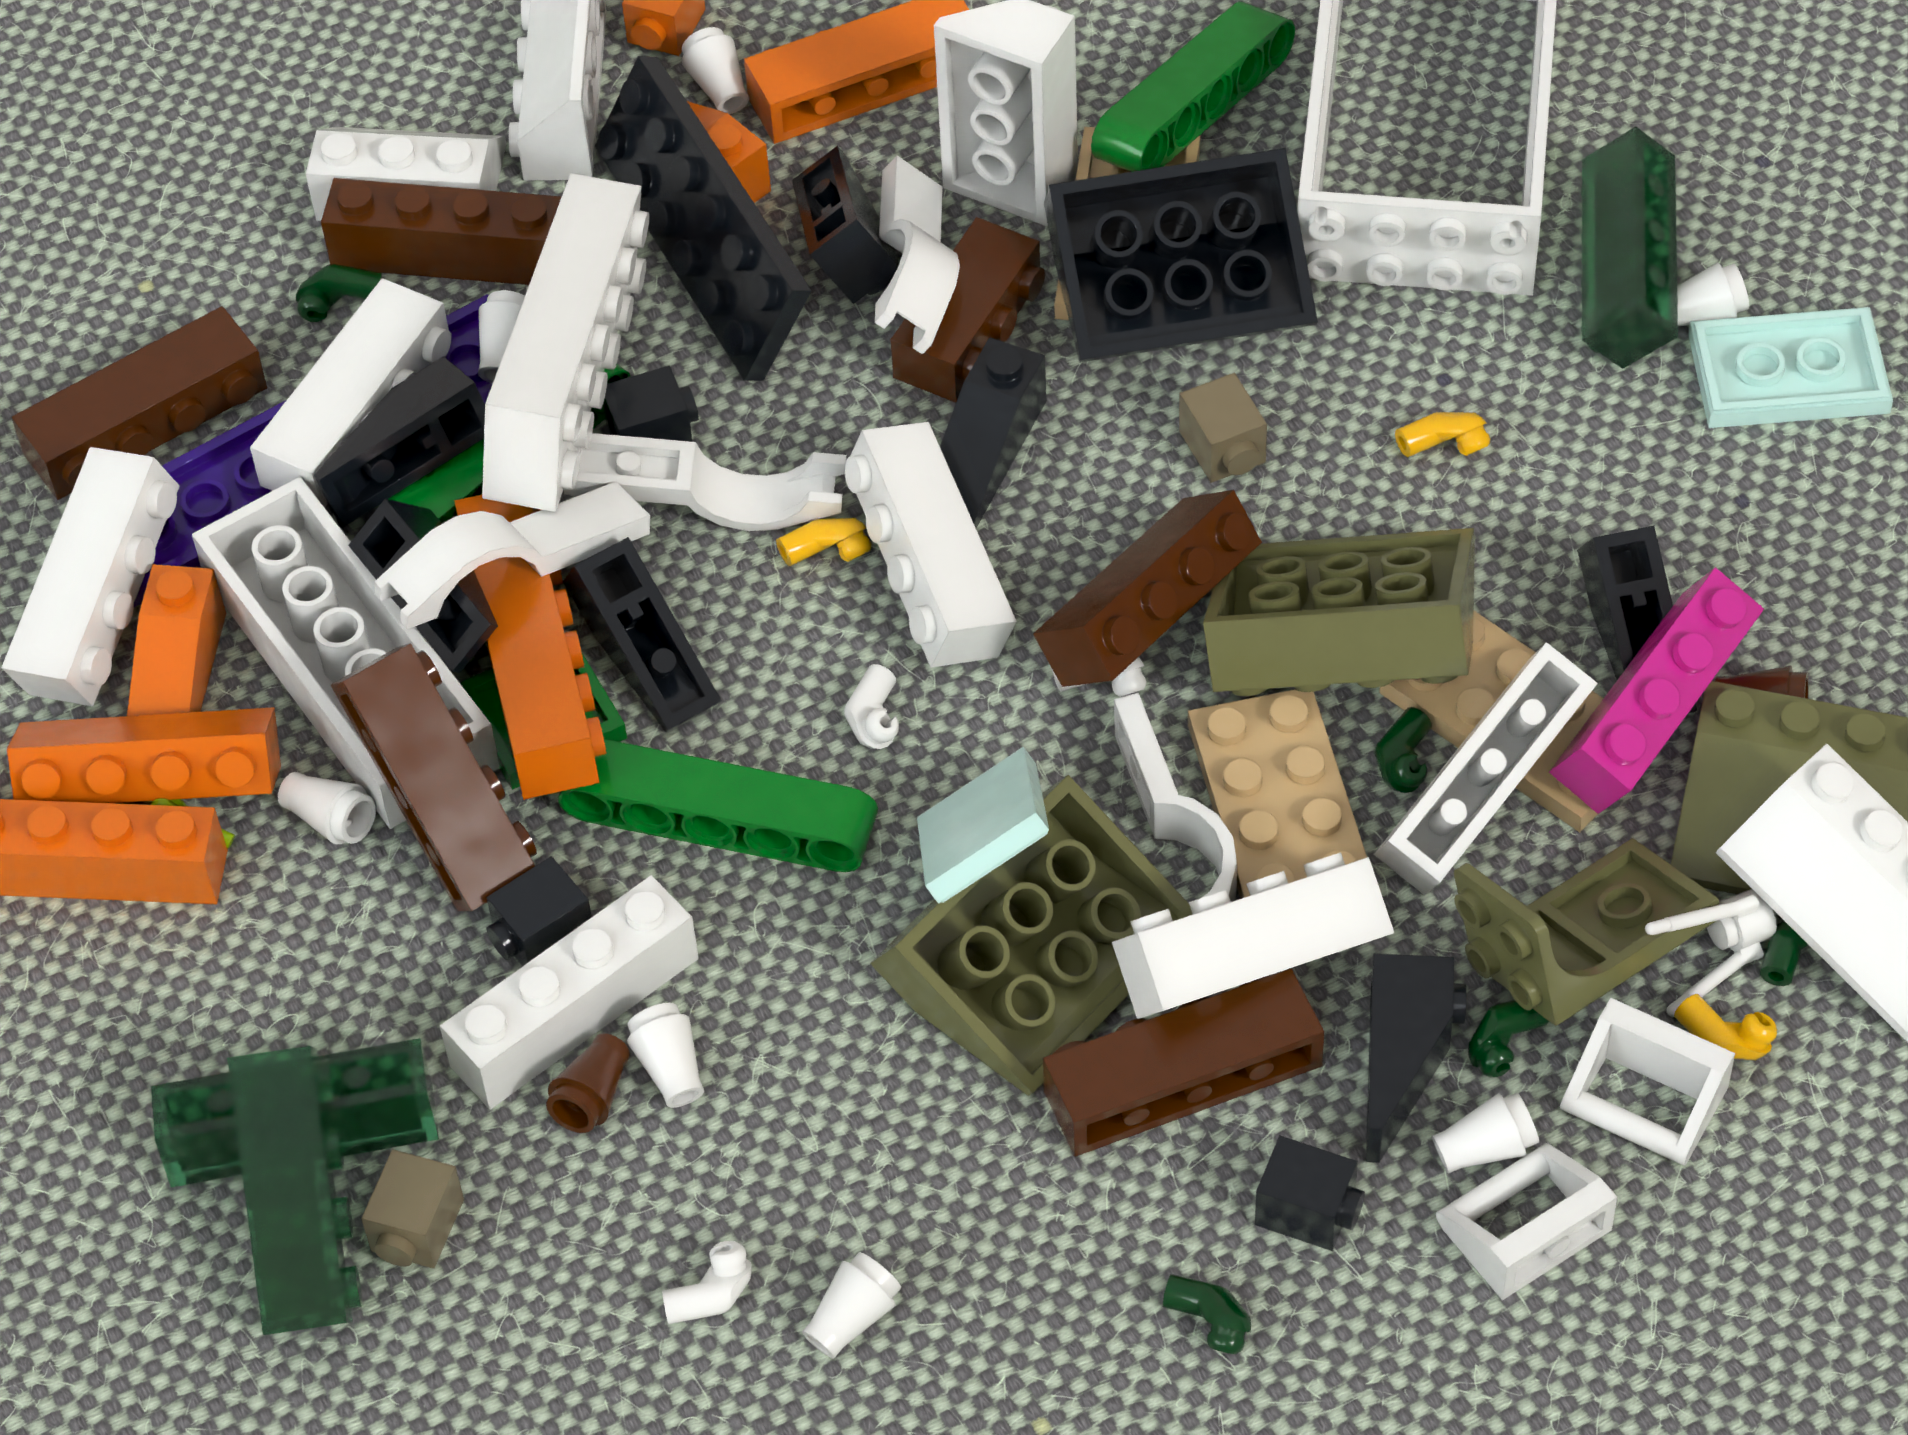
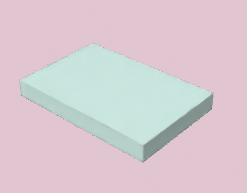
M1870 307L1690 321L1688 336L1708 428L1891 413L1893 398Z
M1024 747L917 817L924 882L926 888L938 904L949 900L1048 834L1049 826L1037 766Z

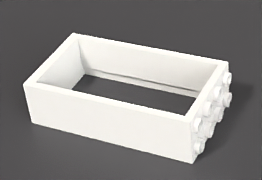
M1320 0L1298 195V218L1310 279L1324 282L1341 281L1381 286L1396 285L1435 288L1438 290L1491 292L1501 295L1518 294L1533 296L1542 212L1557 0H1526L1537 1L1522 206L1322 192L1343 0Z

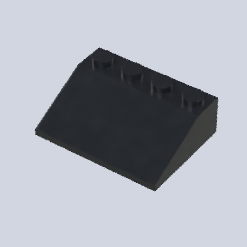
M1286 148L1063 182L1048 186L1044 207L1054 262L1079 363L1317 325L1318 319Z

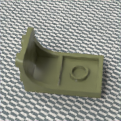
M1631 838L1527 906L1469 863H1465L1454 870L1458 892L1454 901L1460 916L1464 920L1468 938L1465 952L1470 964L1482 977H1492L1508 989L1522 1008L1525 1010L1534 1009L1555 1026L1564 1022L1714 922L1656 935H1648L1646 933L1645 926L1647 923L1719 905L1718 897L1634 838Z

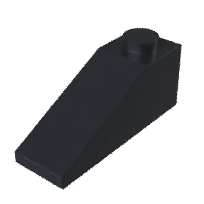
M836 146L795 177L792 183L809 255L854 304L866 294L873 295L883 290L893 278L899 262L895 248L879 238L880 218L846 155Z
M990 337L964 381L940 445L975 528L979 525L1047 402L1045 355Z
M443 356L396 385L386 394L314 475L337 522L342 527H345L380 505L384 499L391 498L484 439L485 403L475 382Z
M384 499L348 546L377 580L429 531L441 525L442 522L431 509ZM473 570L462 578L449 593L436 619L415 627L451 671L460 673L498 625ZM399 594L391 597L400 609H403L408 604Z
M1654 525L1594 537L1577 550L1591 612L1616 680L1619 679L1673 606ZM1696 703L1691 708L1689 713H1694L1697 711Z
M629 537L573 566L563 581L593 636L665 732L722 701Z
M1373 953L1370 995L1366 1162L1380 1163L1448 1053L1452 1023L1465 1024L1466 984L1454 983V957Z

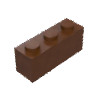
M978 217L975 218L953 250L957 253L960 263L957 284L932 345L923 354L913 349V330L916 325L907 319H904L890 339L893 378L955 403L966 377L989 337L1002 342L1008 340L1015 327L1017 314L1026 301L1032 302L1037 298L1045 279V270L1040 267V241Z

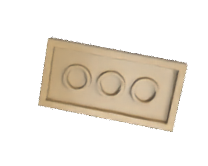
M1473 610V649L1468 675L1458 676L1452 681L1439 684L1426 683L1421 678L1394 680L1392 683L1380 687L1379 693L1404 711L1408 707H1414L1424 712L1432 723L1431 729L1459 748L1526 662L1536 652ZM1591 691L1515 787L1579 833L1598 814L1551 775L1549 771L1604 699L1594 691Z
M1294 689L1188 710V728L1213 810L1219 815L1233 836L1237 859V890L1240 899L1250 896L1246 885L1249 882L1284 871L1288 883L1307 877L1303 865L1337 853L1342 854L1345 865L1367 858L1314 692H1301Z

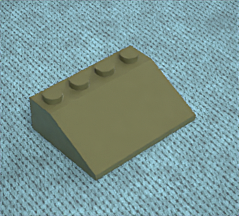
M1474 528L1260 544L1214 586L1203 626L1213 692L1231 691L1237 696H1253L1266 691L1268 688L1294 687L1301 692H1315L1323 690L1331 684L1357 683L1362 687L1377 688L1386 686L1394 680L1421 678L1426 683L1439 684L1452 681L1458 676L1468 675L1473 649Z
M1711 681L1704 692L1671 865L1706 889L1732 894H1740L1752 889L1716 854L1717 850L1788 778L1826 744L1838 753L1908 822V717Z
M1069 775L1042 793L1049 826L1047 835L944 903L940 902L938 904L934 900L870 963L916 1013L1027 1096L1033 1094L1044 1082L1043 1057L1052 1055L1058 1048L1067 1043L1084 1041L1129 995L1112 942L1134 934L1130 921L1169 909L1173 921L1193 915L1189 903Z

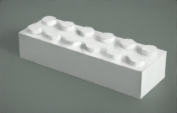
M570 173L485 403L483 499L556 512L563 489H574L580 466V452H577L578 447L587 449L589 446L594 424V412H590L591 408H602L608 378L604 370H614L616 367L621 342V335L617 334L618 330L628 331L634 304V297L630 296V294H640L644 284L646 259L638 258L637 250L638 247L643 248L646 241L649 212L640 211L641 186Z
M301 477L288 482L192 534L201 568L214 569L226 609L355 783L363 786L367 795L373 798L376 811L389 829L401 824L406 819L338 700L331 684L396 647L411 643L416 653L421 650L427 653L441 677L442 684L437 686L436 689L448 710L455 707L462 714L472 732L474 740L467 745L479 766L487 764L493 771L500 768L492 726L489 720L418 629L413 627L407 630L401 624V609L391 597L382 601L374 594L375 577L348 546L351 541Z

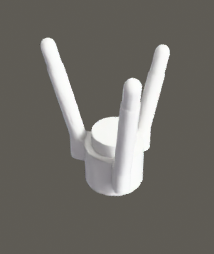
M1753 889L1723 899L1716 906L1666 917L1646 924V933L1648 935H1656L1714 922L1707 927L1713 943L1721 950L1730 948L1734 951L1732 956L1667 1007V1014L1674 1017L1677 1007L1689 996L1699 994L1701 997L1705 996L1743 965L1763 958L1764 954L1760 943L1770 939L1776 933V918L1773 909Z

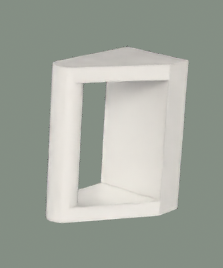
M1610 998L1597 1021L1562 1099L1560 1109L1685 1166L1728 1089L1735 1053ZM1607 1058L1697 1099L1682 1134L1676 1133L1587 1092L1605 1059Z
M1545 1143L1437 1211L1436 1219L1443 1231L1503 1301L1610 1232L1613 1226L1617 1196L1600 1176L1549 1143ZM1546 1175L1566 1196V1199L1502 1240L1474 1222Z

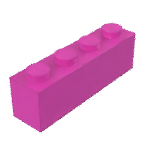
M1716 567L1681 594L1549 773L1597 814L1629 793L1761 615L1764 608Z

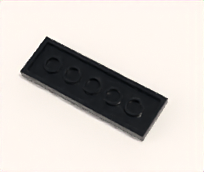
M638 56L627 80L622 85L620 94L605 125L600 130L594 146L617 182L641 186L640 211L649 212L648 231L743 380L764 381L812 290L659 58Z

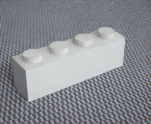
M382 278L251 445L250 450L260 486L273 491L301 477L325 508L328 502L314 477L315 473L393 387L447 355L451 345V333L448 329L444 303Z
M929 422L862 430L850 457L847 458L845 463L846 483L850 491L857 494L866 515L868 535L874 543H878L887 564L889 584L895 593H899L909 616V628L913 640L917 644H921L931 668L998 658L1017 621Z
M94 447L89 448L1 667L29 695L94 706L101 685L107 681L110 675L112 657L123 629L129 625L132 619L134 601L143 578L154 563L155 548L165 522L174 512L177 502V492L180 486L154 457Z
M1546 642L1526 662L1374 855L1425 896L1443 880L1598 683Z
M1337 853L1303 865L1307 877L1288 883L1285 872L1282 871L1247 883L1250 896L1233 902L1230 901L1227 890L1189 902L1193 915L1175 921L1172 920L1169 909L1130 921L1134 934L1112 942L1137 1019L1393 934L1394 930L1369 857L1345 865L1342 854Z
M650 875L441 1024L440 1029L450 1068L491 1110L697 961L699 957L692 916Z

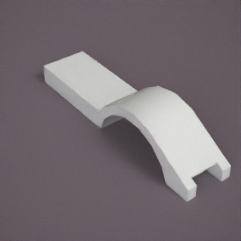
M896 156L882 170L879 238L901 252L902 257L888 287L875 304V323L885 329L894 319L896 313L916 325L913 330V349L923 354L932 345L957 284L960 263L957 253L941 243L943 187L899 156Z
M592 433L588 448L578 447L577 452H580V466L574 489L564 488V495L579 496L616 481L636 501L687 505L696 514L720 526L739 530H779L841 513L843 494L834 493L835 477L845 474L846 455L813 452L804 464L788 472L767 476L741 474L717 465L703 455L696 442Z
M615 481L559 503L556 512L540 510L512 522H508L502 515L484 511L458 515L429 531L374 581V594L380 601L399 594L408 603L400 610L401 624L408 630L436 619L444 600L457 583L480 565L503 557H521L542 577L583 561L627 537L634 541L649 535L650 514Z
M1139 693L1114 699L1115 737L1154 839L1176 840L1198 849L1216 867L1219 875L1210 892L1203 897L1227 890L1230 901H1236L1237 859L1232 834L1217 813L1194 798L1178 795Z

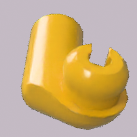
M1435 412L1395 431L1397 445L1406 457L1413 456L1454 437L1459 452L1465 456L1490 444V436L1483 426L1487 422L1475 412Z
M856 518L816 519L776 539L778 551L788 566H792L835 544L839 549L841 559L847 562L871 550V541L863 531L867 527Z
M1699 994L1686 998L1674 1013V1017L1689 1033L1734 1052V1059L1757 1060L1771 1051V1042L1777 1036L1776 1024L1768 1015L1755 1012L1754 1014L1745 1015L1742 1023L1723 1021Z

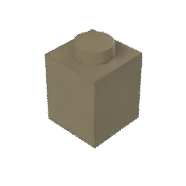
M1235 372L1179 393V432L1210 483L1231 475L1245 474L1255 466L1266 462L1267 423Z
M394 1149L391 1150L361 1218L371 1252H375L381 1259L393 1265L406 1267L415 1263L435 1269L464 1201L456 1166Z

